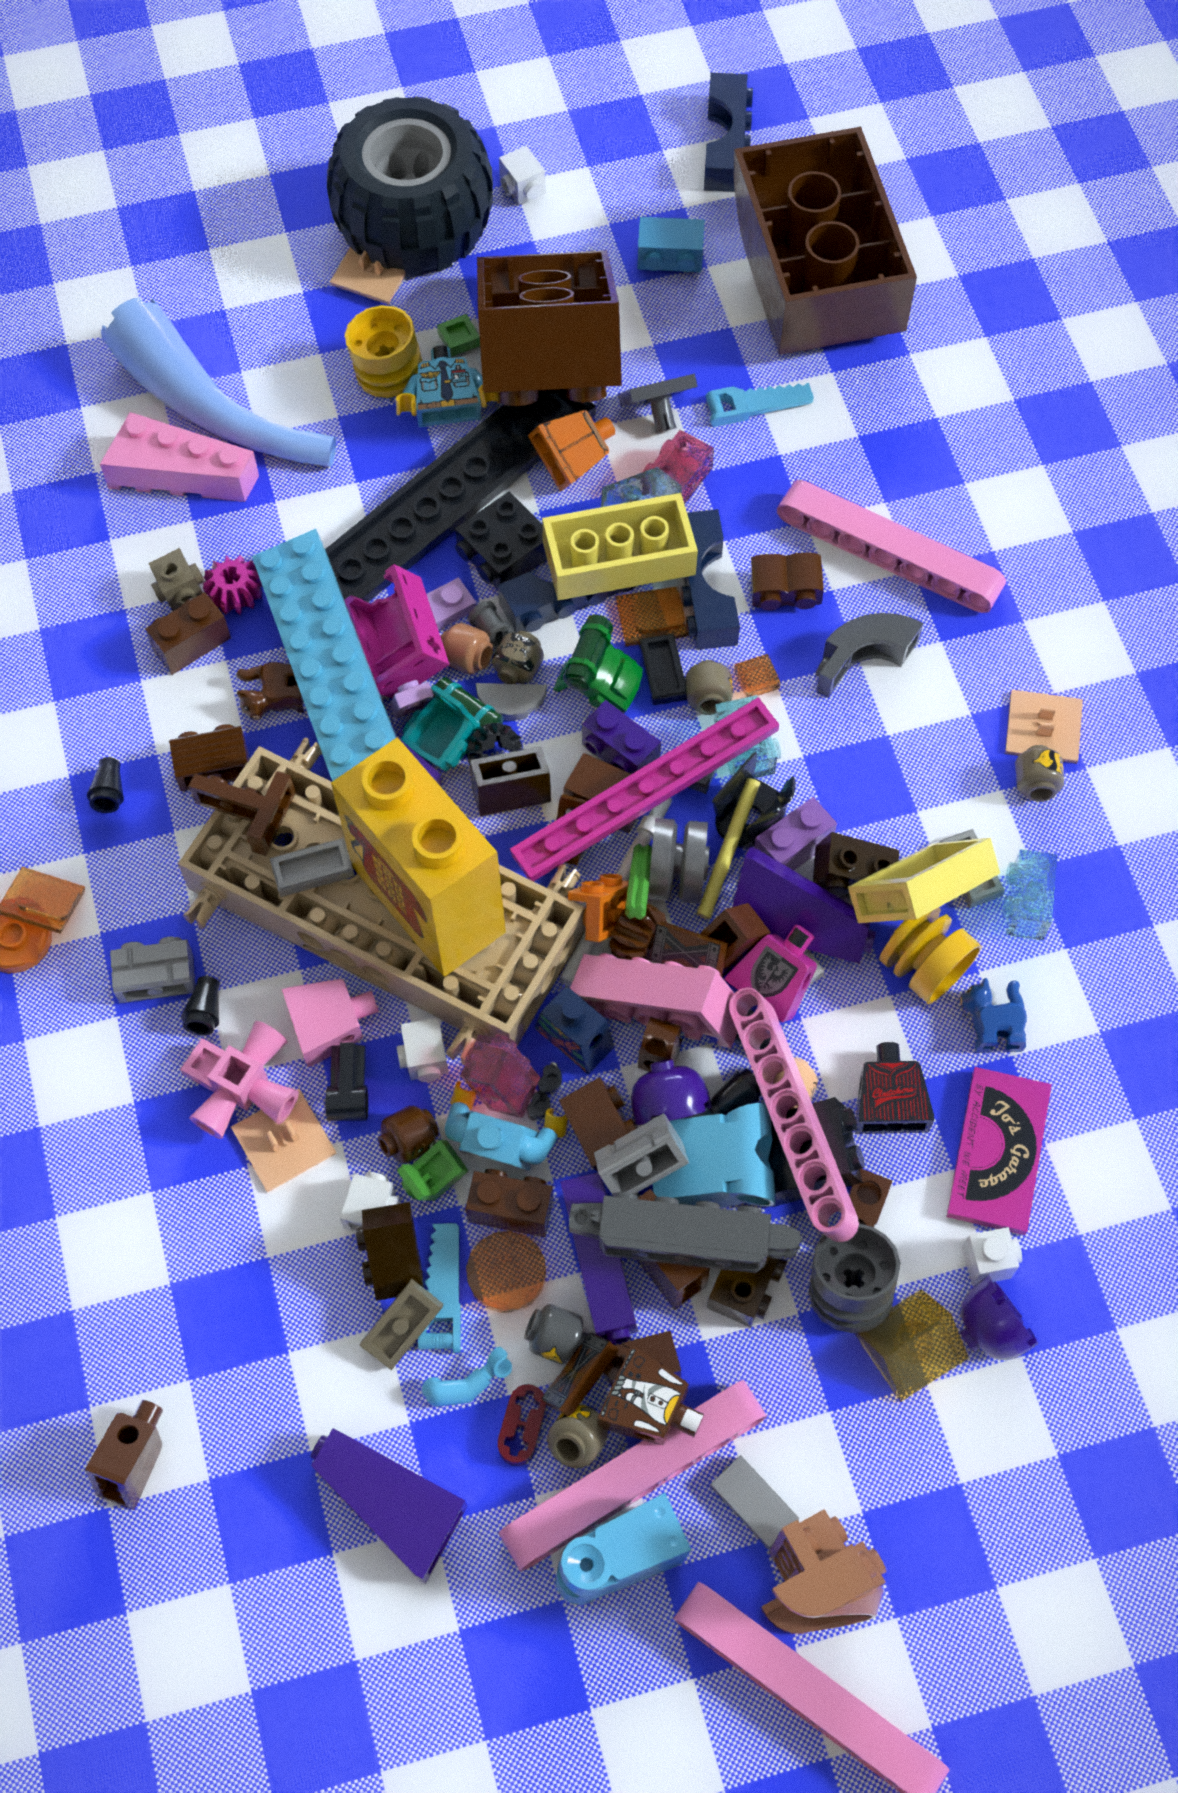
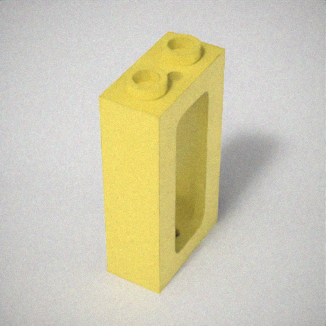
M991 837L932 843L848 887L858 923L913 920L922 917L1000 874Z

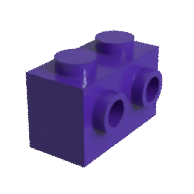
M606 700L582 723V745L591 754L623 771L633 774L660 757L661 741Z

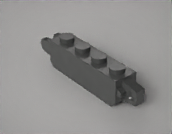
M628 1192L613 1193V1196H604L603 1203L572 1204L569 1217V1232L599 1240V1248L608 1257L757 1273L765 1266L767 1257L782 1259L783 1257L792 1259L793 1256L796 1257V1253L800 1249L799 1245L803 1240L799 1233L800 1230H797L796 1227L792 1228V1226L787 1227V1225L770 1223L771 1214H764L757 1207L740 1206L737 1210L720 1209L719 1204L708 1201L697 1202L695 1206L679 1204L677 1199L671 1197H656L654 1201L640 1200L637 1195Z

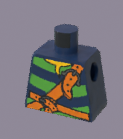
M565 987L539 1014L535 1029L588 1075L614 1049L607 1020L568 987ZM594 1040L596 1043L590 1047V1043Z

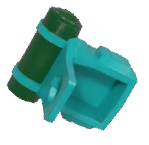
M443 677L430 688L434 694L432 700L422 711L417 709L402 730L403 736L401 740L425 761L447 772L451 767L455 768L467 753L468 742L478 728L490 723L503 724L504 716L495 711L493 706L486 705L468 693L459 683Z

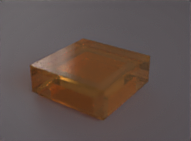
M768 654L734 665V672L747 699L780 689L781 682Z

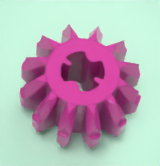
M241 554L234 561L227 555L223 563L213 560V570L205 571L203 590L218 608L221 607L225 615L232 609H235L241 615L243 607L246 606L254 609V600L262 599L261 587L263 586L253 561L245 562Z

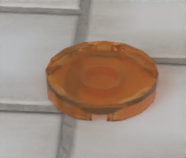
M513 1231L495 1232L480 1240L471 1251L466 1265L467 1282L475 1299L487 1309L500 1313L513 1312L533 1304L542 1293L547 1277L545 1258L538 1245L526 1235Z

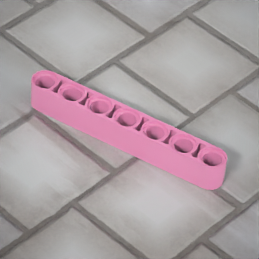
M794 481L777 507V514L787 524L979 613L989 612L1006 584V578L999 570L807 481Z
M739 989L730 999V1014L810 1220L816 1229L832 1241H848L858 1230V1216L776 1012L772 1005L755 989ZM758 1005L756 1011L752 1015L747 1016L750 1008ZM771 1038L769 1045L760 1050L762 1042ZM785 1071L783 1078L778 1083L773 1084L774 1077L779 1072ZM798 1105L796 1114L786 1119L789 1109ZM812 1140L811 1148L806 1153L800 1154V1148L803 1143ZM826 1175L827 1179L824 1186L814 1190L816 1180ZM841 1211L839 1222L832 1227H828L831 1215Z
M745 1380L733 1384L695 1408V1410L703 1413L704 1417L694 1438L675 1428H671L664 1445L641 1441L504 1527L498 1534L519 1571L527 1570L544 1560L575 1538L587 1533L766 1419V1413Z
M697 1582L673 1619L687 1632L900 1793H936L950 1771L941 1760L708 1586Z

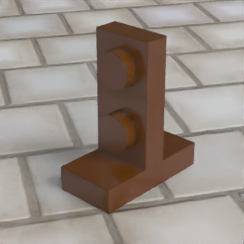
M276 771L265 796L254 788L243 787L241 789L229 785L222 778L213 775L207 778L194 774L189 784L195 804L252 822L246 836L252 852L263 856L267 855L296 794L291 775Z

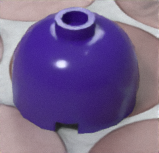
M673 1059L651 1063V1071L638 1078L633 1085L631 1093V1108L636 1125H644L651 1121L652 1117L660 1116L663 1113L669 1121L705 1112V1108H712L709 1091L704 1079L697 1071L688 1066H674Z
M990 1275L979 1281L966 1293L961 1303L960 1311L965 1328L960 1331V1334L974 1353L981 1348L991 1358L1010 1360L1025 1354L1039 1344L1030 1327L1026 1329L1023 1325L1022 1315L996 1281L993 1282Z

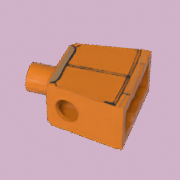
M583 410L537 426L528 437L561 492L609 453L605 440L615 435V428L607 417L594 423L589 413Z

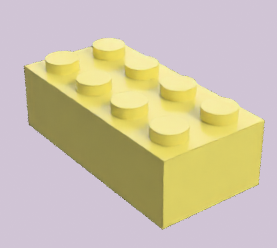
M681 493L542 518L543 545L557 600L696 575L698 550Z

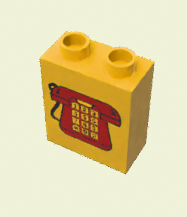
M398 737L331 782L352 868L443 977L450 974L506 933L497 851Z

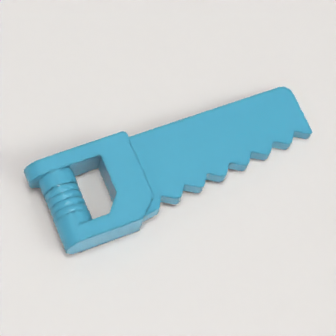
M798 383L794 387L788 384L784 388L778 385L775 389L769 386L765 390L761 387L757 390L749 388L746 392L743 389L732 386L712 390L705 395L712 415L709 420L714 427L747 421L749 416L811 404L814 399L809 383H806L804 386ZM725 401L730 404L733 410L724 412L721 402Z
M455 1223L433 1224V1228L436 1231L431 1235L434 1244L430 1246V1251L433 1255L428 1258L431 1266L427 1269V1274L430 1278L425 1281V1284L428 1288L427 1291L441 1301L443 1307L418 1337V1349H453V1353H461L459 1226ZM434 1322H453V1332L427 1333V1328Z

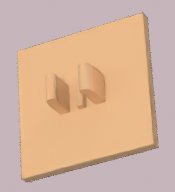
M350 247L330 280V285L389 305L406 272L403 269H387L382 267L379 261L372 263L367 251L364 250L362 255H358Z
M1012 689L1005 754L1019 756L1032 746L1044 745L1057 751L1061 755L1063 762L1077 764L1083 699Z
M300 1088L297 1089L299 1092L297 1102L283 1123L278 1125L260 1110L231 1126L267 1193L337 1154Z

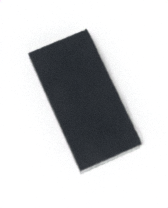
M674 633L639 639V648L652 704L659 705L687 700L686 682Z

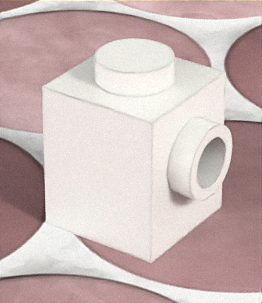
M527 145L499 157L501 186L508 196L511 195L518 205L534 200L546 193L545 169Z
M439 1017L401 1024L404 1045L397 1046L400 1068H408L410 1079L431 1082L439 1079L443 1074H449Z
M366 1172L365 1176L353 1174L340 1216V1221L345 1230L356 1232L355 1227L362 1226V1210L399 1204V1197L395 1196L393 1184L388 1182L389 1179L386 1176L375 1172Z
M1009 1227L970 1234L962 1246L972 1286L988 1275L991 1276L993 1282L1011 1279L1020 1267L1019 1263H1022L1020 1244L1017 1239H1012Z

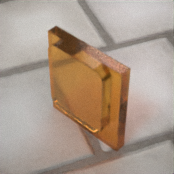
M677 586L615 596L625 647L639 645V639L672 633H674L675 639L688 636L684 610Z
M21 867L0 903V915L61 934L82 898L85 886Z

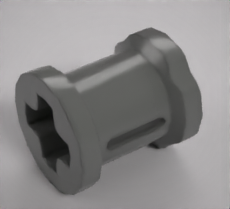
M484 601L470 611L467 620L471 626L486 632L490 638V643L495 648L500 645L505 635L512 633L513 629L509 623L501 620L496 613L497 607L492 601Z

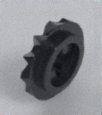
M490 723L483 725L472 734L468 742V762L470 764V760L489 757L488 754H483V751L494 748L495 742H498L499 748L509 750V752L524 750L520 741L521 737L510 726L504 724Z

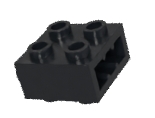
M510 491L455 528L457 542L455 549L459 556L465 562L470 561L477 568L481 579L488 585L492 583L497 590L499 584L531 572L547 560L543 545L542 523Z

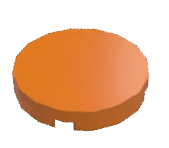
M20 900L0 903V972L8 974L24 972L36 966L48 953L52 942V928L44 913L32 903Z

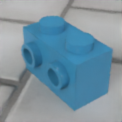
M640 217L637 269L702 272L705 220Z

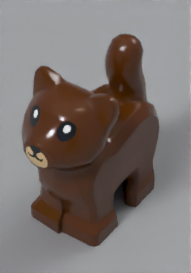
M268 662L247 670L239 669L236 676L241 681L261 680L262 691H237V695L240 698V708L242 712L249 715L251 720H260L270 710L284 711L295 709L298 713H304V701L290 664Z

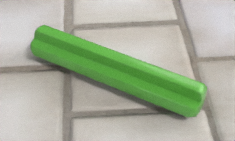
M639 843L633 848L625 905V915L629 919L636 917L638 920H641L646 916L652 847L649 844L642 846Z

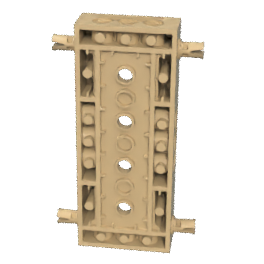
M303 738L290 761L259 746L232 786L241 789L243 787H251L265 796L276 771L291 775L296 794L276 836L281 833H290L294 836V839L287 846H277L272 843L266 856L254 853L246 836L252 822L214 810L178 863L188 889L198 894L189 909L183 914L184 919L190 924L196 920L199 929H204L217 906L220 905L406 1002L439 1017L441 1020L461 1029L450 1048L447 1049L446 1054L454 1060L463 1049L460 1056L462 1065L469 1064L470 1058L481 1040L512 1056L585 932L583 924L585 907L567 898L568 891L573 889L581 877L579 872L573 869L564 879L566 864H560L546 888L499 865L506 933L450 974L443 977L358 874L351 879L340 880L280 897L269 858L344 838L345 841L331 781L309 771L318 757L322 755L319 744L315 742L310 747L308 738Z

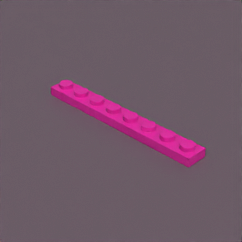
M757 697L510 848L511 855L526 877L534 882L557 868L560 864L580 854L779 731V723L760 698Z

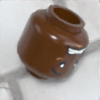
M409 1105L383 1119L381 1122V1135L378 1136V1144L386 1157L393 1156L398 1162L406 1164L421 1157L436 1144L439 1129L434 1117L427 1109L421 1110L417 1106Z

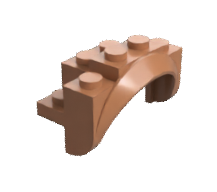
M825 1509L800 1523L797 1519L783 1527L769 1551L784 1582L772 1589L776 1598L761 1606L760 1609L774 1626L790 1634H804L871 1620L877 1616L884 1592L882 1586L886 1581L882 1575L887 1571L877 1551L874 1548L868 1550L863 1541L855 1546L851 1544L846 1547L844 1542L848 1541V1536L844 1527L836 1516L830 1518Z

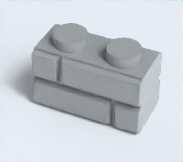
M165 937L159 940V944L144 945L140 942H128L123 944L121 949L110 951L112 988L119 1003L193 993L196 987L194 958L187 940H182L179 937Z
M664 1113L617 1139L613 1145H607L594 1153L598 1173L612 1195L616 1192L635 1194L689 1164L684 1144Z

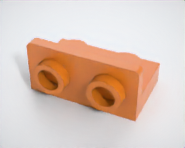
M601 874L600 879L584 881L580 887L568 891V900L586 903V909L583 914V924L586 927L585 940L601 942L612 937L611 931L615 928L616 920L620 918L622 910L626 908L629 881L622 880V875Z

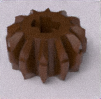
M647 903L646 916L638 920L636 917L629 919L625 915V909H623L620 918L616 920L615 928L611 931L612 938L609 942L611 955L619 959L632 960L633 957H640L649 961L655 926L659 922L667 923L665 913Z

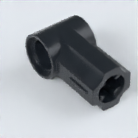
M353 1042L332 1046L330 1086H327L325 1103L327 1121H367L368 1088L365 1085V1046Z

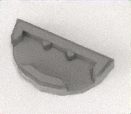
M476 683L478 699L486 705L493 706L495 711L504 716V720L514 721L527 718L529 713L544 703L547 685Z

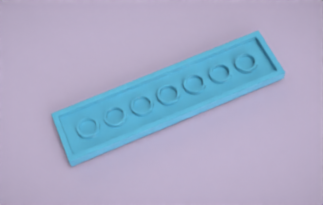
M315 528L255 554L252 558L330 777L334 781L394 740L396 735L323 542Z

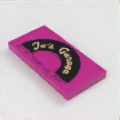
M974 1067L946 1217L995 1229L1009 1227L1012 1233L1026 1235L1052 1084Z

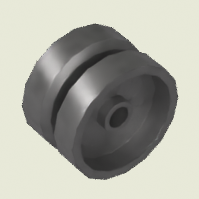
M655 818L648 899L667 901L672 894L673 878L680 879L679 898L681 901L701 904L703 880L707 881L710 846H706L708 822L689 821L685 825L684 842L682 844L676 843L678 825L674 819Z

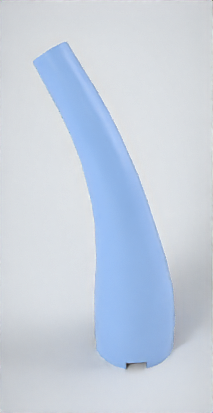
M140 297L133 298L122 303L111 312L114 317L113 321L109 324L108 328L103 325L101 330V336L117 361L137 382L175 412L218 437L248 449L296 462L326 467L333 465L336 453V437L310 431H300L270 422L228 398L201 366L172 322L154 299L151 302H143Z

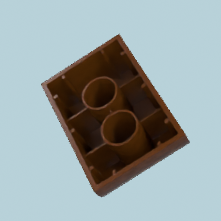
M862 127L734 149V187L742 241L779 355L907 331L917 275Z
M607 250L477 257L478 320L483 393H498L499 403L509 406H522L537 402L539 400L538 390L566 389V398L571 401L593 402L604 399L607 396V386H622L619 300Z

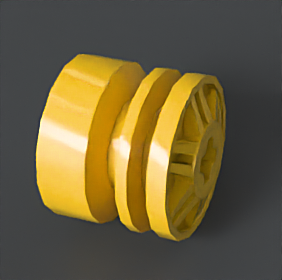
M380 305L360 312L347 325L345 332L346 345L353 363L354 372L356 373L357 382L361 388L375 397L390 398L402 394L410 377L418 374V364L423 362L413 321L409 315L397 307Z
M939 907L918 919L904 920L894 931L879 957V961L889 968L895 965L893 973L899 978L915 969L916 972L912 976L908 987L928 1005L943 996L962 977L982 949V945L963 928L956 930L946 937L945 934L951 925L952 919L947 914L939 917L941 912Z

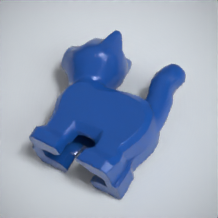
M984 978L979 984L971 985L960 996L961 1007L967 1009L973 1015V1026L977 1034V1041L974 1047L975 1053L992 1052L993 1046L998 1044L997 1037H1003L1007 1040V1052H1022L1026 1048V1033L1024 1029L1027 1022V1013L1022 996L1019 993L1020 984L1018 981H1010L1007 985L1006 992L1010 1003L992 1005L993 996L987 978Z

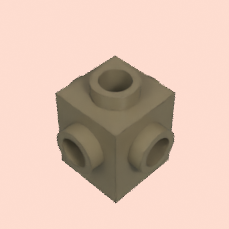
M180 548L148 563L156 579V582L152 583L151 586L160 603L167 600L173 611L181 607L188 599L196 598L203 593L199 584L205 582L196 563L188 564Z

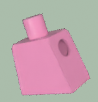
M343 979L282 989L307 1067L332 1055V1046L346 1042H359L363 1036L358 1019L379 1012L372 990L350 998Z

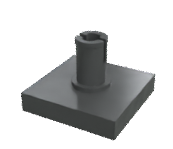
M695 373L618 393L620 406L623 407L646 401L651 406L656 433L675 429L677 427L674 422L669 398H672V394L698 387Z

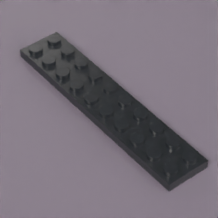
M566 389L538 390L539 400L532 404L522 406L502 405L325 549L344 600L352 595L366 602L371 601L392 583L384 579L385 570L394 564L405 570L411 568L452 534L456 527L475 515L538 463L541 458L528 437L537 426L586 410L592 418L596 415V406L592 402H576L567 399Z

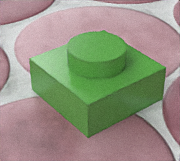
M467 314L437 325L438 335L444 346L450 348L451 357L480 346V336Z

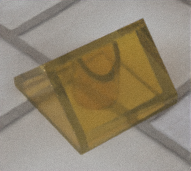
M922 1289L892 1307L888 1316L878 1326L869 1331L854 1333L900 1402L906 1400L969 1358L952 1314Z

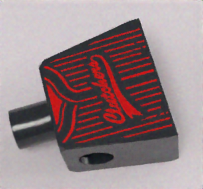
M883 1042L876 1045L877 1061L864 1063L860 1074L856 1109L857 1130L855 1134L929 1133L934 1122V1113L920 1063L918 1061H901L898 1043Z

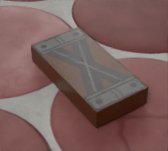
M659 922L655 926L650 960L664 964L666 961H673L684 967L692 968L706 965L718 970L722 977L728 943L666 922Z
M590 1332L542 1396L541 1400L557 1412L566 1416L571 1415L617 1355L619 1349L609 1340Z

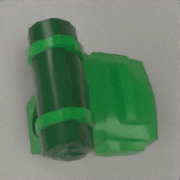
M593 614L588 616L585 624L581 627L580 637L572 657L563 664L553 690L560 692L567 687H571L589 698V703L593 707L598 708L606 700L622 713H625L639 689L643 669L631 657L620 649L614 648L610 643L613 631L612 623L602 615Z

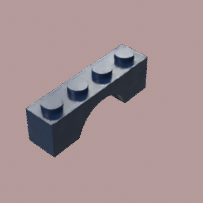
M710 72L708 120L720 124L728 133L716 141L706 143L705 191L735 192L734 149L748 147L751 144V135H745V131H751L752 111H746V108H752L753 88H747L748 74Z
M719 510L687 512L698 550L696 575L682 577L685 582V586H681L683 607H689L690 616H686L688 637H694L696 650L738 646L740 624L735 597L714 590L702 575L706 567L722 558L724 537Z
M527 572L499 584L498 597L499 605L515 633L518 631L534 632L546 623L558 618H567L579 609L589 605H598L606 598L620 592L631 591L636 586L557 600L553 582L544 581Z

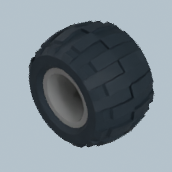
M417 96L410 98L395 97L384 99L382 102L372 106H366L355 113V118L351 122L345 123L342 126L333 145L332 157H329L327 192L332 216L347 244L358 255H362L364 250L367 251L372 263L379 261L382 267L387 269H403L406 272V276H420L422 273L440 272L452 267L453 262L459 258H466L475 248V244L479 241V237L482 236L484 228L487 226L493 204L492 167L482 139L471 122L459 116L458 110L448 104L431 101V98Z

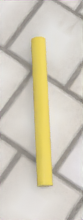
M747 778L701 904L696 913L702 918L711 919L760 786V782L755 779Z

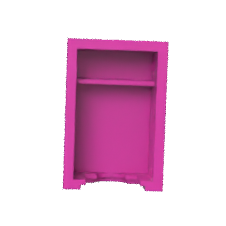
M395 564L385 570L386 574L383 575L384 579L394 583L395 593L384 599H377L371 604L352 595L344 600L379 693L391 699L398 692L397 688L414 680H418L420 685L450 665L421 577Z

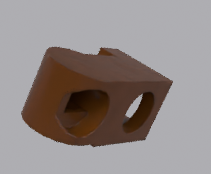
M651 1016L639 1049L638 1068L650 1072V1064L653 1063L651 1061L658 1062L673 1059L675 1066L683 1043V1039L680 1038L682 1026Z
M860 1169L863 1183L851 1186L849 1197L858 1216L859 1224L874 1227L879 1220L892 1180Z
M671 1331L615 1345L619 1351L603 1372L605 1380L612 1386L631 1345H633L681 1378V1367Z

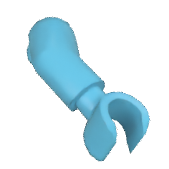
M501 1346L495 1348L489 1355L487 1364L480 1370L478 1368L475 1369L465 1379L441 1381L437 1377L428 1378L422 1385V1394L426 1397L427 1402L434 1407L470 1403L491 1384L489 1380L495 1375L499 1378H504L511 1373L512 1363L507 1359L508 1353Z

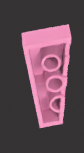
M132 412L128 414L100 463L108 489L120 490L121 486L135 487L138 492L148 493L151 492V489L167 490L170 491L171 495L184 496V493L201 494L202 498L246 502L259 477L253 451Z
M601 953L599 956L583 954L570 989L603 1017L630 1023L632 1017H635L638 1022L647 1026L652 1016L682 1026L681 1031L685 1032L686 1038L700 1041L704 1034L716 1037L718 1039V1046L732 1048L737 1029L730 1014L729 1002L734 992L720 976L718 970L706 965H700L698 968L684 967L673 961H666L664 964L651 963L640 957H633L632 960L619 959L607 953Z

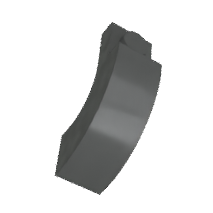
M892 613L864 615L844 623L825 642L823 660L815 674L819 677L816 691L829 698L847 671L863 660L883 659L902 667L918 644L924 623L908 616Z

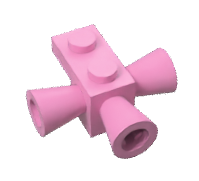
M261 1021L254 1022L242 1052L230 1045L226 1050H223L201 1038L180 1070L184 1076L214 1093L189 1119L197 1127L218 1139L223 1138L236 1105L247 1111L252 1103H254L278 1125L283 1123L292 1112L299 1092L296 1089L268 1081L263 1066L287 1043L286 1038L277 1030Z

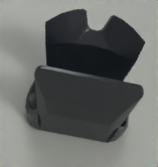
M756 752L746 760L712 800L716 814V829L721 838L724 839L746 779L752 778L760 782L752 808L758 810L761 816L752 824H745L737 846L742 849L754 847L755 839L758 835L785 817L787 804L793 799L796 789L794 776L786 781L781 792L754 778L758 755Z

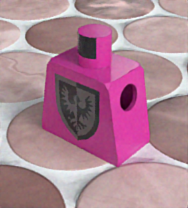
M795 924L785 940L775 933L766 935L730 971L724 980L738 990L742 988L755 989L772 1005L778 1020L781 1022L791 1020L795 1016L817 968V963L803 954L814 939V936L797 924Z

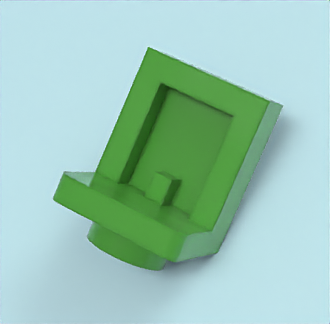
M439 1140L412 1165H401L397 1172L403 1179L401 1183L404 1190L413 1199L436 1201L469 1170L448 1140Z

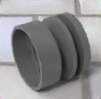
M859 1224L857 1232L848 1241L834 1242L825 1235L820 1239L815 1248L808 1293L811 1306L821 1321L835 1330L857 1333L869 1331L885 1320L892 1308L901 1264L897 1248L888 1236L872 1226Z

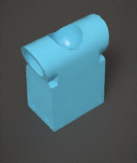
M765 1103L747 1104L732 1110L727 1115L714 1114L670 1121L684 1144L689 1164L653 1183V1193L657 1197H671L677 1199L679 1204L693 1206L700 1201L714 1202L719 1204L720 1208L740 1205L741 1202L757 1206L776 1205L774 1172L768 1161L772 1144V1124Z
M666 1493L597 1527L593 1532L583 1537L575 1538L567 1544L562 1553L555 1576L557 1591L563 1599L571 1604H588L599 1597L617 1592L677 1567L684 1562L691 1552V1547Z

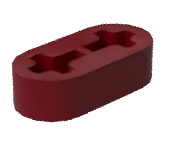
M531 1384L518 1386L512 1392L498 1437L500 1456L506 1463L512 1466L527 1464L532 1459L546 1413V1403L541 1400L544 1393L540 1388ZM527 1395H533L534 1403L539 1405L538 1410H530L527 1422L520 1421L522 1409L516 1403L518 1400L524 1401ZM518 1428L524 1429L523 1444L527 1445L528 1449L527 1451L520 1450L517 1456H512L510 1447L505 1445L507 1440L514 1441Z

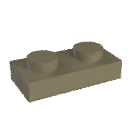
M411 1279L361 1340L359 1346L392 1370L439 1313L443 1303Z

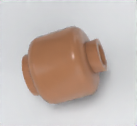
M457 623L441 635L450 664L448 665L449 667L466 674H474L480 669H485L490 663L493 655V645L490 643L488 634L483 630L464 623Z

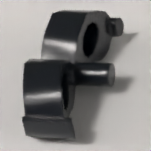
M551 1062L550 1065L544 1067L543 1076L538 1081L539 1091L532 1095V1101L526 1107L528 1118L532 1121L545 1117L546 1110L550 1108V1099L547 1095L555 1093L562 1087L561 1071L555 1062Z

